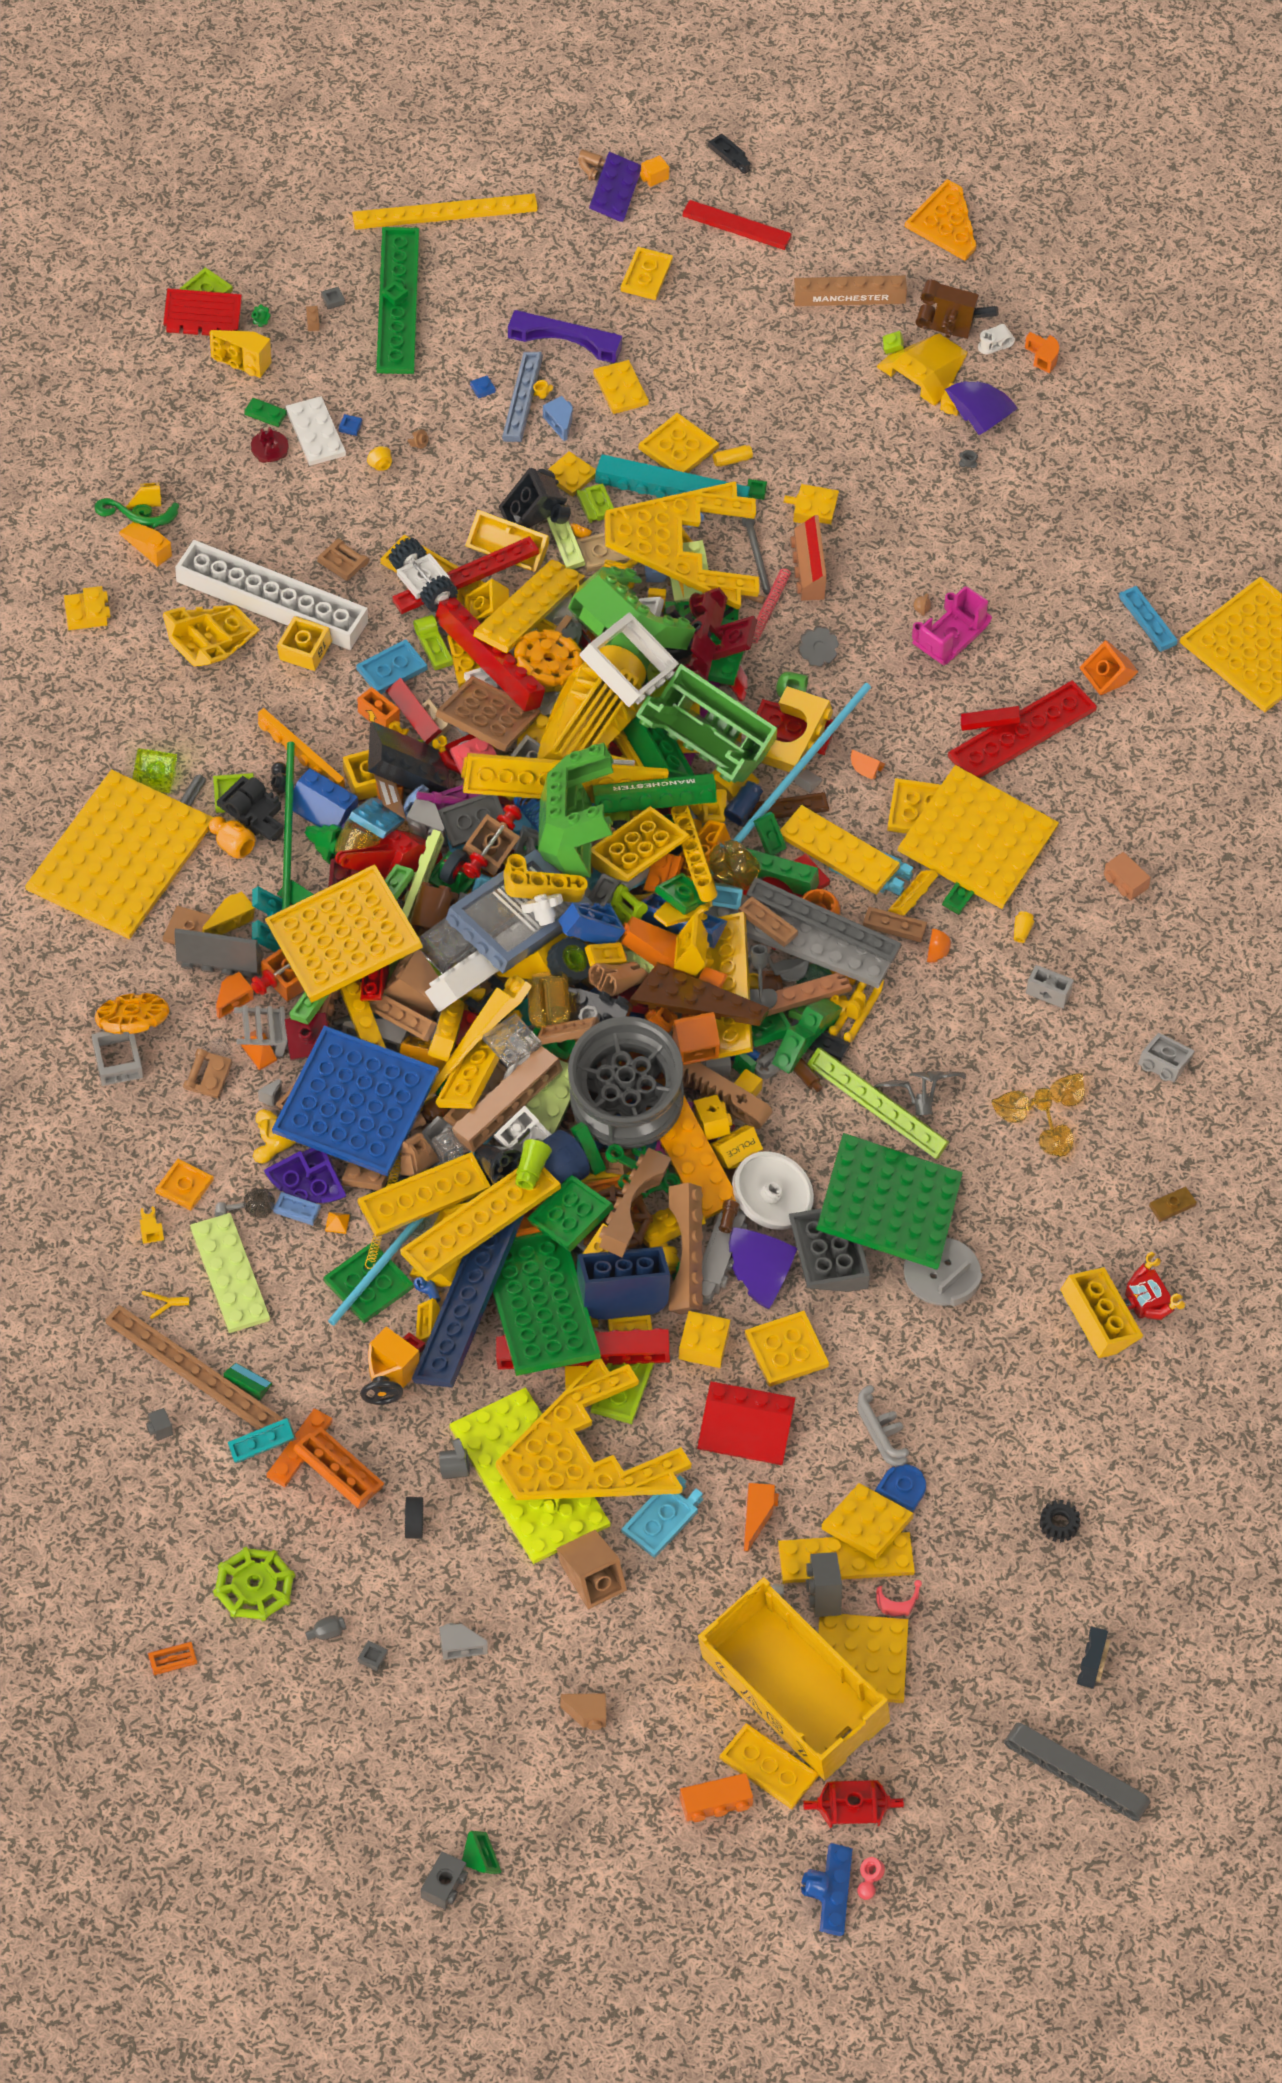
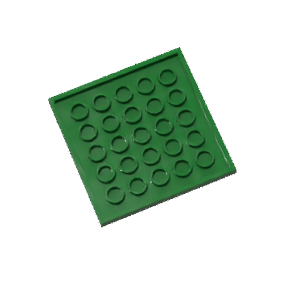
M843 1133L816 1230L938 1270L963 1172Z

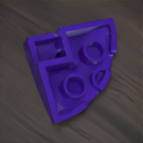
M964 381L945 389L963 419L970 421L978 435L986 432L1018 409L1004 392L983 382Z
M310 1148L304 1152L299 1151L264 1169L266 1176L272 1184L286 1194L321 1204L347 1197L329 1154Z
M733 1227L729 1240V1252H732L734 1260L732 1265L733 1271L738 1281H743L748 1288V1295L764 1308L770 1309L790 1269L797 1248L759 1232Z

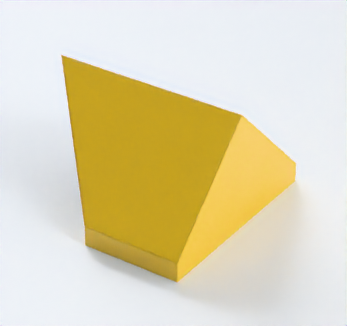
M159 482L140 484V489L126 508L133 509L140 504L160 507Z

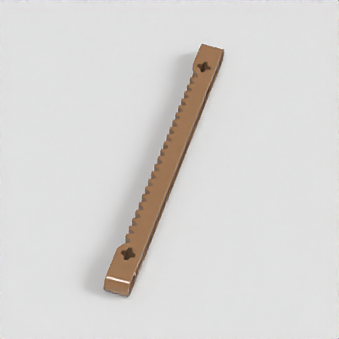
M554 976L545 978L536 989V992L545 1002L550 1003L558 983L561 982L557 981ZM700 1062L683 1065V1080H687L686 1085L693 1083V1089L695 1090L700 1087L701 1094L708 1092L707 1097L718 1095L721 1102L730 1106L729 1110L734 1117L754 1127V1129H761L773 1113L771 1107L766 1102Z

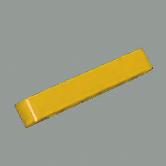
M688 805L674 806L671 808V814L675 825L690 835V838L681 845L693 883L700 900L710 902L717 897V890L694 819Z

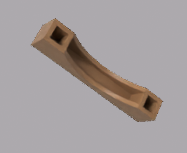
M651 1148L647 1149L645 1155L641 1154L636 1163V1166H639L638 1169L633 1168L629 1176L631 1182L630 1184L626 1182L621 1192L624 1195L623 1198L618 1197L614 1205L616 1211H611L606 1221L609 1224L608 1227L603 1226L599 1234V1238L602 1239L599 1245L600 1248L623 1257L635 1231L630 1215L631 1204L644 1191L660 1185L670 1164V1157Z
M692 1183L669 1186V1208L676 1217L682 1237L681 1262L675 1280L669 1289V1311L680 1315L688 1314V1311L701 1312L703 1303L702 1187Z

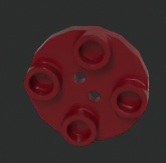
M268 427V431L261 429L260 433L253 437L251 441V452L259 462H275L287 456L289 449L287 438L280 432L273 431L271 427Z

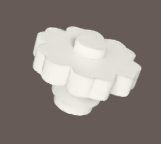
M546 894L535 896L534 900L522 903L521 907L523 913L534 912L536 921L539 922V926L555 922L554 917L556 913L554 906L562 904L563 899L561 894L547 896Z

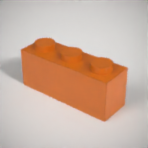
M746 1773L680 1788L679 1798L687 1822H701L706 1817L713 1815L715 1817H722L734 1810L743 1812L753 1805V1794Z

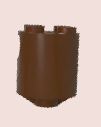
M428 882L421 883L409 921L419 938L433 941L437 938H446L448 936L451 925L446 920V916L450 906L458 902V893L452 892L451 888L439 885V888H436Z

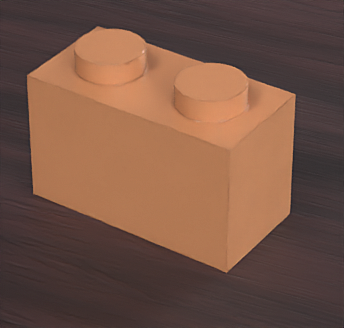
M1122 852L1105 865V879L1109 883H1113L1118 888L1120 894L1128 897L1130 900H1133L1149 888L1151 877L1126 853Z

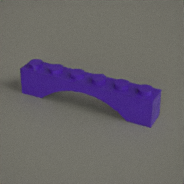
M514 310L508 324V338L523 342L542 338L564 339L586 348L598 360L616 363L622 348V335L534 315L524 311Z

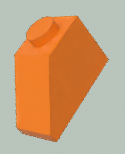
M240 972L229 975L221 983L216 1003V1012L219 1019L234 1011V1007H241L254 999L252 987Z

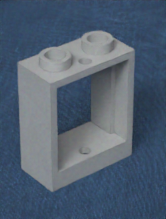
M106 1031L91 1034L102 1086L143 1078L134 1034H129V1032L113 1034ZM130 1041L134 1062L104 1068L99 1046Z

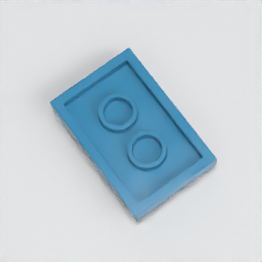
M405 639L357 664L356 669L370 687L383 694L399 678L405 682L428 670V666Z
M372 797L353 810L349 816L350 820L382 839L400 827L405 820L385 807L382 800Z

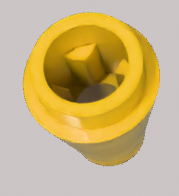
M1021 911L1015 916L1014 941L1025 943L1035 922L1033 920L1034 916L1031 913Z

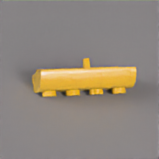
M477 510L465 546L488 555L530 536L539 548V554L515 565L537 572L545 558L550 537Z

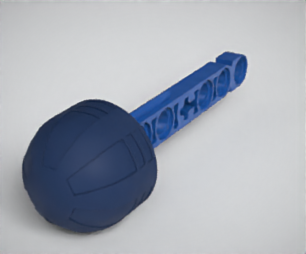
M633 1100V1101L630 1102L629 1104H634V1103H636L637 1101H636V1100ZM558 1130L542 1140L552 1149V1153L544 1167L560 1184L571 1175L580 1181L589 1175L588 1159L579 1143L569 1133ZM593 1139L598 1151L607 1146Z

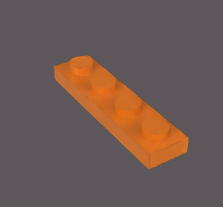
M314 1408L296 1432V1439L288 1443L267 1472V1478L286 1487L304 1462L293 1451L296 1443L308 1433L312 1434L319 1427L326 1431L333 1422V1419Z

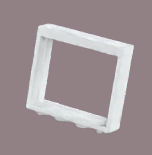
M630 612L589 643L579 655L628 707L632 706L635 702L637 705L646 698V695H651L656 690V687L659 688L665 683L666 679L669 680L675 672L673 670L679 665ZM621 632L661 672L639 691L599 651L600 648Z

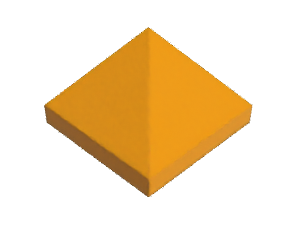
M329 1212L325 1231L346 1234L350 1214Z

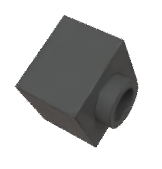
M164 1408L148 1414L149 1422L146 1423V1427L150 1436L154 1434L156 1440L159 1441L173 1435L172 1424Z

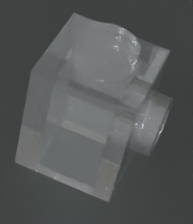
M450 1129L432 1138V1148L442 1164L464 1155L462 1144Z

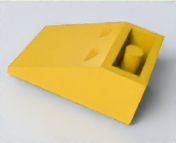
M210 331L211 357L216 361L224 362L234 369L238 368L250 376L261 378L272 363L270 338L249 331Z

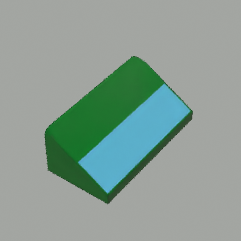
M237 1363L224 1372V1378L258 1400L262 1399L272 1385L270 1381Z

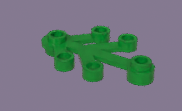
M612 1144L605 1152L606 1159L611 1163L619 1162L631 1169H638L639 1167L636 1166L637 1161L624 1155V1150L620 1145ZM646 1146L640 1147L641 1151L637 1150V1148H632V1153L638 1157L641 1154L645 1155ZM667 1169L660 1185L646 1190V1193H641L644 1199L650 1193L661 1190L669 1193V1186L679 1185L680 1179L676 1174L670 1173ZM624 1174L619 1178L618 1185L620 1188L623 1189L625 1185L622 1179L630 1184V1175Z

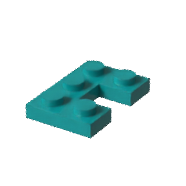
M259 886L252 889L253 907L266 913L267 917L282 911L281 898ZM259 920L252 923V940H257L258 944L273 952L281 949L267 924Z

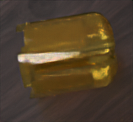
M726 840L725 846L719 843L711 851L709 857L711 870L722 882L743 890L750 888L755 877L757 878L758 872L760 873V864L748 849L738 841Z
M550 972L534 974L532 980L526 979L532 985L527 993L529 1020L532 1025L543 1029L548 1025L570 1021L569 985L566 974L562 973V977L551 976Z

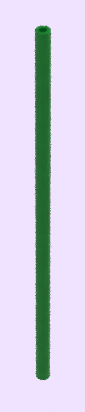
M294 742L287 743L282 910L290 907Z

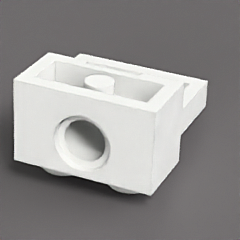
M524 1106L493 1137L503 1147L517 1149L522 1153L525 1140H544L551 1133ZM529 1131L530 1133L520 1143H518V1141Z

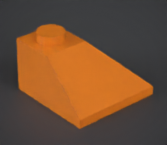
M1107 640L1079 667L1099 695L1126 685L1138 673V670L1129 658Z

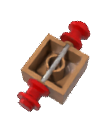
M513 804L505 805L503 808L505 814L498 815L496 820L488 814L483 818L462 849L471 860L470 863L466 862L462 866L466 876L472 879L479 878L481 876V868L495 876L520 839V836L512 831L515 828L513 822L515 820L519 821L522 818L521 810Z

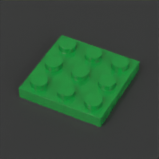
M571 1175L561 1184V1189L549 1196L527 1219L530 1224L571 1252L614 1209V1206L610 1201Z
M370 1243L325 1275L323 1281L344 1302L371 1270L367 1267L372 1268L382 1257L384 1252L380 1248H377L379 1250L377 1252L378 1255L371 1256L375 1258V1262L367 1260L371 1246ZM389 1260L349 1309L365 1324L412 1290L414 1284Z

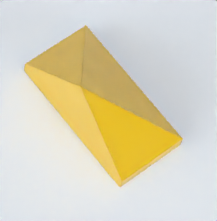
M433 1298L419 1304L417 1307L416 1337L423 1342L429 1339L441 1310L437 1301Z

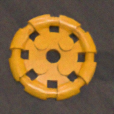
M544 629L543 632H538V630L529 632L521 637V642H517L514 649L516 665L524 667L528 675H532L545 687L564 686L570 674L584 662L579 656L582 650L572 638H566L563 636V633L555 630ZM544 658H551L553 661L549 662L546 661Z
M125 994L116 997L113 1001L108 1000L102 1004L95 1014V1021L101 1029L109 1033H140L149 1030L151 1026L156 1027L164 1022L169 1014V1005L165 999L155 994Z

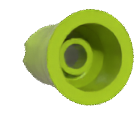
M535 1139L524 1141L515 1182L520 1188L532 1190L535 1187L542 1169L552 1153V1149L547 1144Z

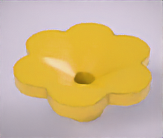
M838 995L832 996L830 1001L842 1007L840 1015L844 1014L849 1004L845 995L839 997Z

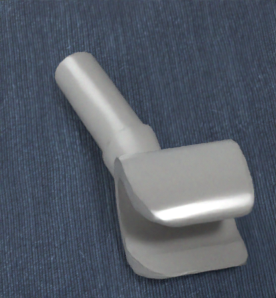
M219 1202L216 1205L215 1217L227 1214V1211L244 1208V1203L226 1205L224 1202Z

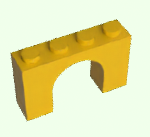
M787 686L778 702L781 712L804 720L807 723V729L795 741L780 742L775 740L761 763L790 772L816 742L818 737L822 735L827 720H830L832 717L833 709L829 700Z

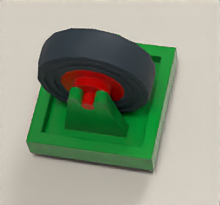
M456 849L453 853L448 851L433 869L428 883L433 884V887L439 888V885L451 888L452 892L467 894L476 879L469 878L464 874L462 866L464 863H468V854L460 849Z

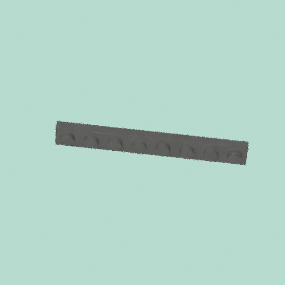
M756 877L746 894L747 898L754 897L769 908L891 963L894 962L902 947V943Z

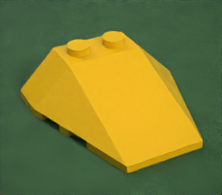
M938 333L888 355L877 365V368L891 377L898 371L921 387L920 397L936 406L941 401L945 389L949 386L950 382H954L968 352Z
M236 605L213 606L212 609L196 607L195 610H186L185 607H179L163 613L170 642L194 667L225 660L260 630Z

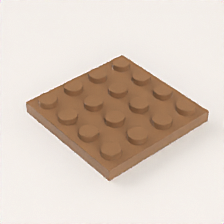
M471 676L437 709L435 716L505 752L534 723L541 710L533 709L524 712L506 692Z

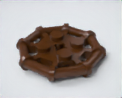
M615 1185L597 1192L604 1198L610 1196L607 1200L613 1206L617 1201L616 1196L621 1198L624 1196L621 1194L623 1189L617 1188ZM641 1194L634 1199L630 1207L633 1227L635 1222L641 1223L637 1233L634 1231L627 1249L641 1246L650 1224L653 1223V1216L650 1215ZM637 1206L640 1214H635L632 1211V1207ZM609 1214L593 1229V1232L583 1239V1244L586 1247L603 1223L607 1226L609 1225L606 1223Z

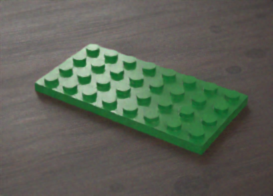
M543 1232L515 1237L493 1290L515 1375L519 1376L601 1359L588 1309L583 1304L571 1252Z

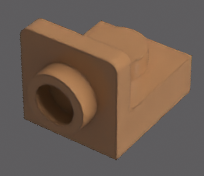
M632 1149L624 1151L625 1156L636 1161ZM606 1150L601 1153L606 1173L624 1175L633 1170L619 1162H609L605 1156Z

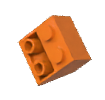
M714 1012L674 1020L672 1039L679 1048L683 1065L719 1058L720 1041Z

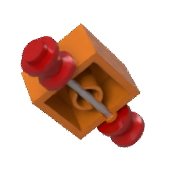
M281 949L261 961L262 977L254 976L252 978L251 987L255 993L265 995L267 993L266 988L270 986L287 1002L304 991Z

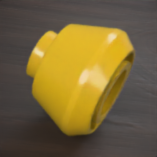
M385 446L375 447L369 452L367 463L378 471L387 470L392 463L391 450Z

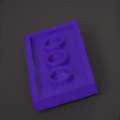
M609 151L589 209L623 222L641 172V165Z

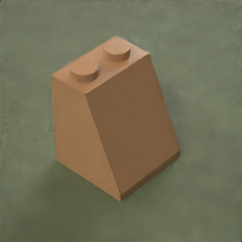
M419 949L398 962L385 986L384 994L425 1017L428 1015L431 1017L437 1009L425 991L431 988L429 983L439 976Z
M596 1530L556 1548L562 1568L587 1609L627 1591L619 1557Z

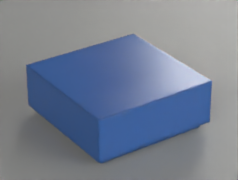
M344 414L338 428L339 432L357 436L362 424V418Z

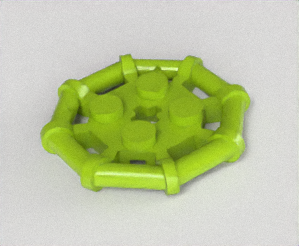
M247 1546L242 1547L243 1550L225 1562H220L217 1566L219 1570L213 1594L214 1597H218L231 1613V1617L266 1621L267 1617L291 1603L292 1584L296 1575L280 1558L278 1551L250 1549ZM251 1558L265 1559V1561L255 1563ZM245 1559V1563H243L236 1569L233 1567ZM274 1563L280 1572L275 1573L270 1567L271 1564ZM227 1574L233 1576L229 1585H225ZM250 1580H259L260 1582L258 1586L252 1587L250 1586ZM277 1581H284L282 1592L276 1590ZM233 1592L238 1601L234 1604L227 1594ZM272 1597L277 1600L264 1609L263 1603ZM244 1604L248 1606L258 1605V1610L243 1609L242 1607Z

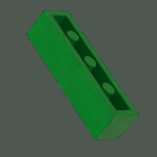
M580 1122L570 1128L575 1140L579 1143L588 1159L590 1173L596 1176L606 1170L587 1125Z

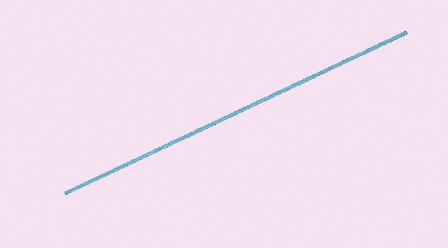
M865 683L711 865L710 871L712 876L755 827L753 821L765 815L871 689L868 683ZM497 1130V1131H496L487 1141H485L483 1144H488V1143L490 1142V1140L493 1138V1136H494L499 1130ZM426 1217L410 1223L373 1268L328 1319L331 1325H336Z

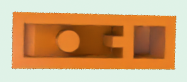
M749 1483L744 1551H749L772 1516L773 1506L778 1507L779 1493H775V1485Z

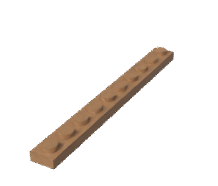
M118 1305L105 1319L106 1324L256 1429H261L283 1420L281 1416L121 1305Z

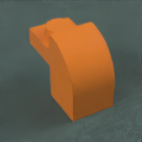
M1029 332L1026 336L1025 349L1035 353L1033 366L1050 373L1058 361V341L1051 335L1044 339L1039 335Z

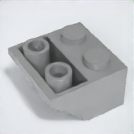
M415 799L406 817L410 833L419 835L427 840V837L431 836L433 830L441 831L444 837L442 846L447 848L448 842L445 828L436 805L429 801Z

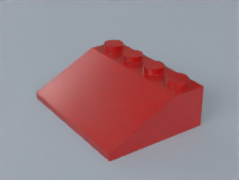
M710 1381L697 1449L783 1466L796 1397Z

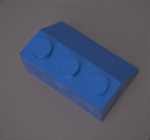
M311 768L297 781L293 791V812L319 827L323 825L330 826L331 824L341 827L350 820L351 812L358 807V797Z

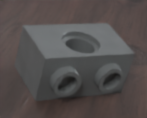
M442 1851L421 1888V1898L446 1910L449 1903H454L458 1895L456 1890L459 1884L463 1885L468 1877L466 1862ZM449 1879L451 1882L449 1884H442L440 1881Z

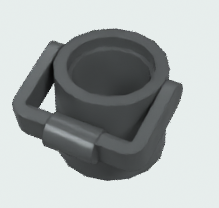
M460 1438L452 1440L455 1450L439 1452L440 1470L443 1480L470 1476L468 1452L466 1448H463Z

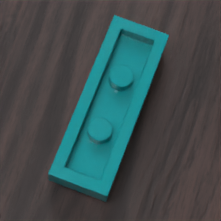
M285 1418L229 1441L228 1445L234 1462L239 1463L296 1439L290 1419Z

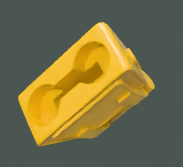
M716 789L717 802L689 805L693 813L701 820V823H707L708 820L725 822L724 809L726 808L727 797L725 789Z

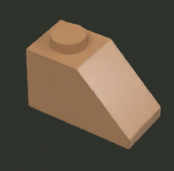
M606 1693L561 1694L560 1707L583 1728L588 1727L590 1730H599L601 1727H606Z

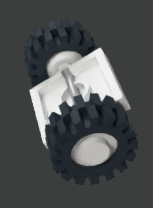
M412 537L411 539L405 538V541H400L401 544L395 545V549H391L392 553L389 554V561L397 570V576L415 598H420L431 612H437L439 601L454 597L457 599V587L452 583L450 577L430 553H426V550L417 539Z

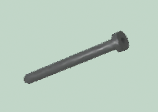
M742 518V525L746 527L763 592L768 595L771 588L754 529L755 518Z

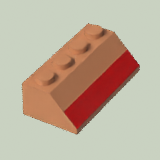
M814 515L794 528V536L790 537L791 548L795 549L792 552L793 563L797 564V567H794V575L799 580V582H796L797 594L801 595V601L824 600L827 575L819 515Z

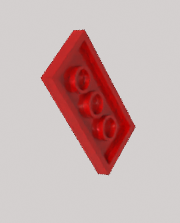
M762 699L756 714L777 727V741L792 742L805 733L807 723L804 720L781 712L778 703ZM833 719L827 720L824 731L832 723ZM833 734L818 750V754H826Z

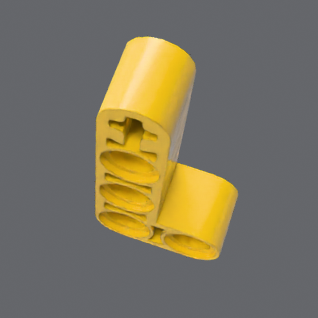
M512 854L508 857L503 872L505 891L509 896L515 898L534 899L535 896L546 894V896L561 894L563 902H580L588 886L587 880L579 875L527 871L526 860L519 854Z

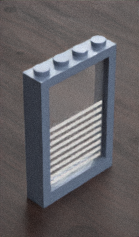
M536 849L524 856L527 871L561 874L554 866L543 860L541 854ZM502 871L450 906L446 920L480 954L484 955L495 968L504 974L563 933L562 926L558 920L572 902H562V904L554 906L556 913L554 917L555 922L539 926L534 912L523 913L521 907L522 903L534 899L509 896L505 891L504 871ZM585 895L581 901L577 902L588 903L589 906H592V902Z

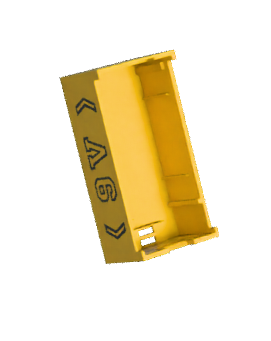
M765 1577L758 1581L698 1635L702 1658L824 1781L847 1761V1757L863 1742L869 1741L890 1722L888 1700L871 1687L770 1586V1582ZM850 1730H852L844 1739H842V1737H844Z

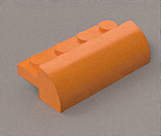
M319 1427L312 1434L308 1433L296 1443L293 1449L302 1460L358 1509L363 1508L368 1500L379 1492L385 1484L322 1427Z

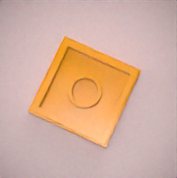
M177 1159L156 1187L155 1193L192 1211L213 1182L214 1176Z

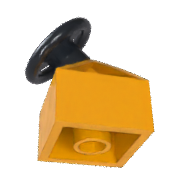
M387 1326L369 1343V1375L372 1382L361 1389L360 1396L362 1400L374 1405H385L399 1400L403 1395V1388L412 1380L419 1363V1350ZM369 1390H373L375 1392V1395L369 1397L367 1395V1392ZM387 1395H393V1396H391V1397L382 1398V1397H385V1396H387Z

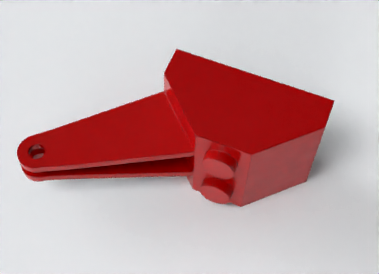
M397 829L390 832L384 839H381L379 845L339 851L335 856V861L344 868L362 871L375 864L385 880L396 864L411 868L414 872H417L419 858L426 850V840L419 835ZM441 850L435 865L439 863L443 858Z

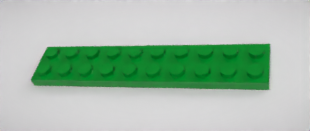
M382 227L376 373L414 374L419 228ZM394 281H397L408 290V296L396 305H393L382 296V290Z

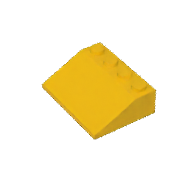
M650 806L614 831L612 835L607 836L591 848L592 867L601 874L604 873L614 879L628 882L689 839L690 835Z
M564 932L504 974L498 971L497 975L499 977H513L516 974L522 979L537 980L543 976L546 979L553 976L547 966V953L553 945L569 936ZM565 952L562 956L565 965H567L566 961L570 962L575 959V956L570 952Z

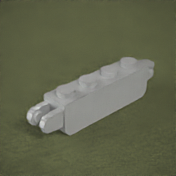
M740 1207L734 1219L733 1227L747 1229L748 1224L745 1223L746 1215ZM722 1211L719 1213L702 1260L703 1305H709L714 1294H719L721 1288H726L729 1278L726 1274L728 1270L732 1271L734 1260L732 1252H729L731 1232L723 1233L719 1230Z

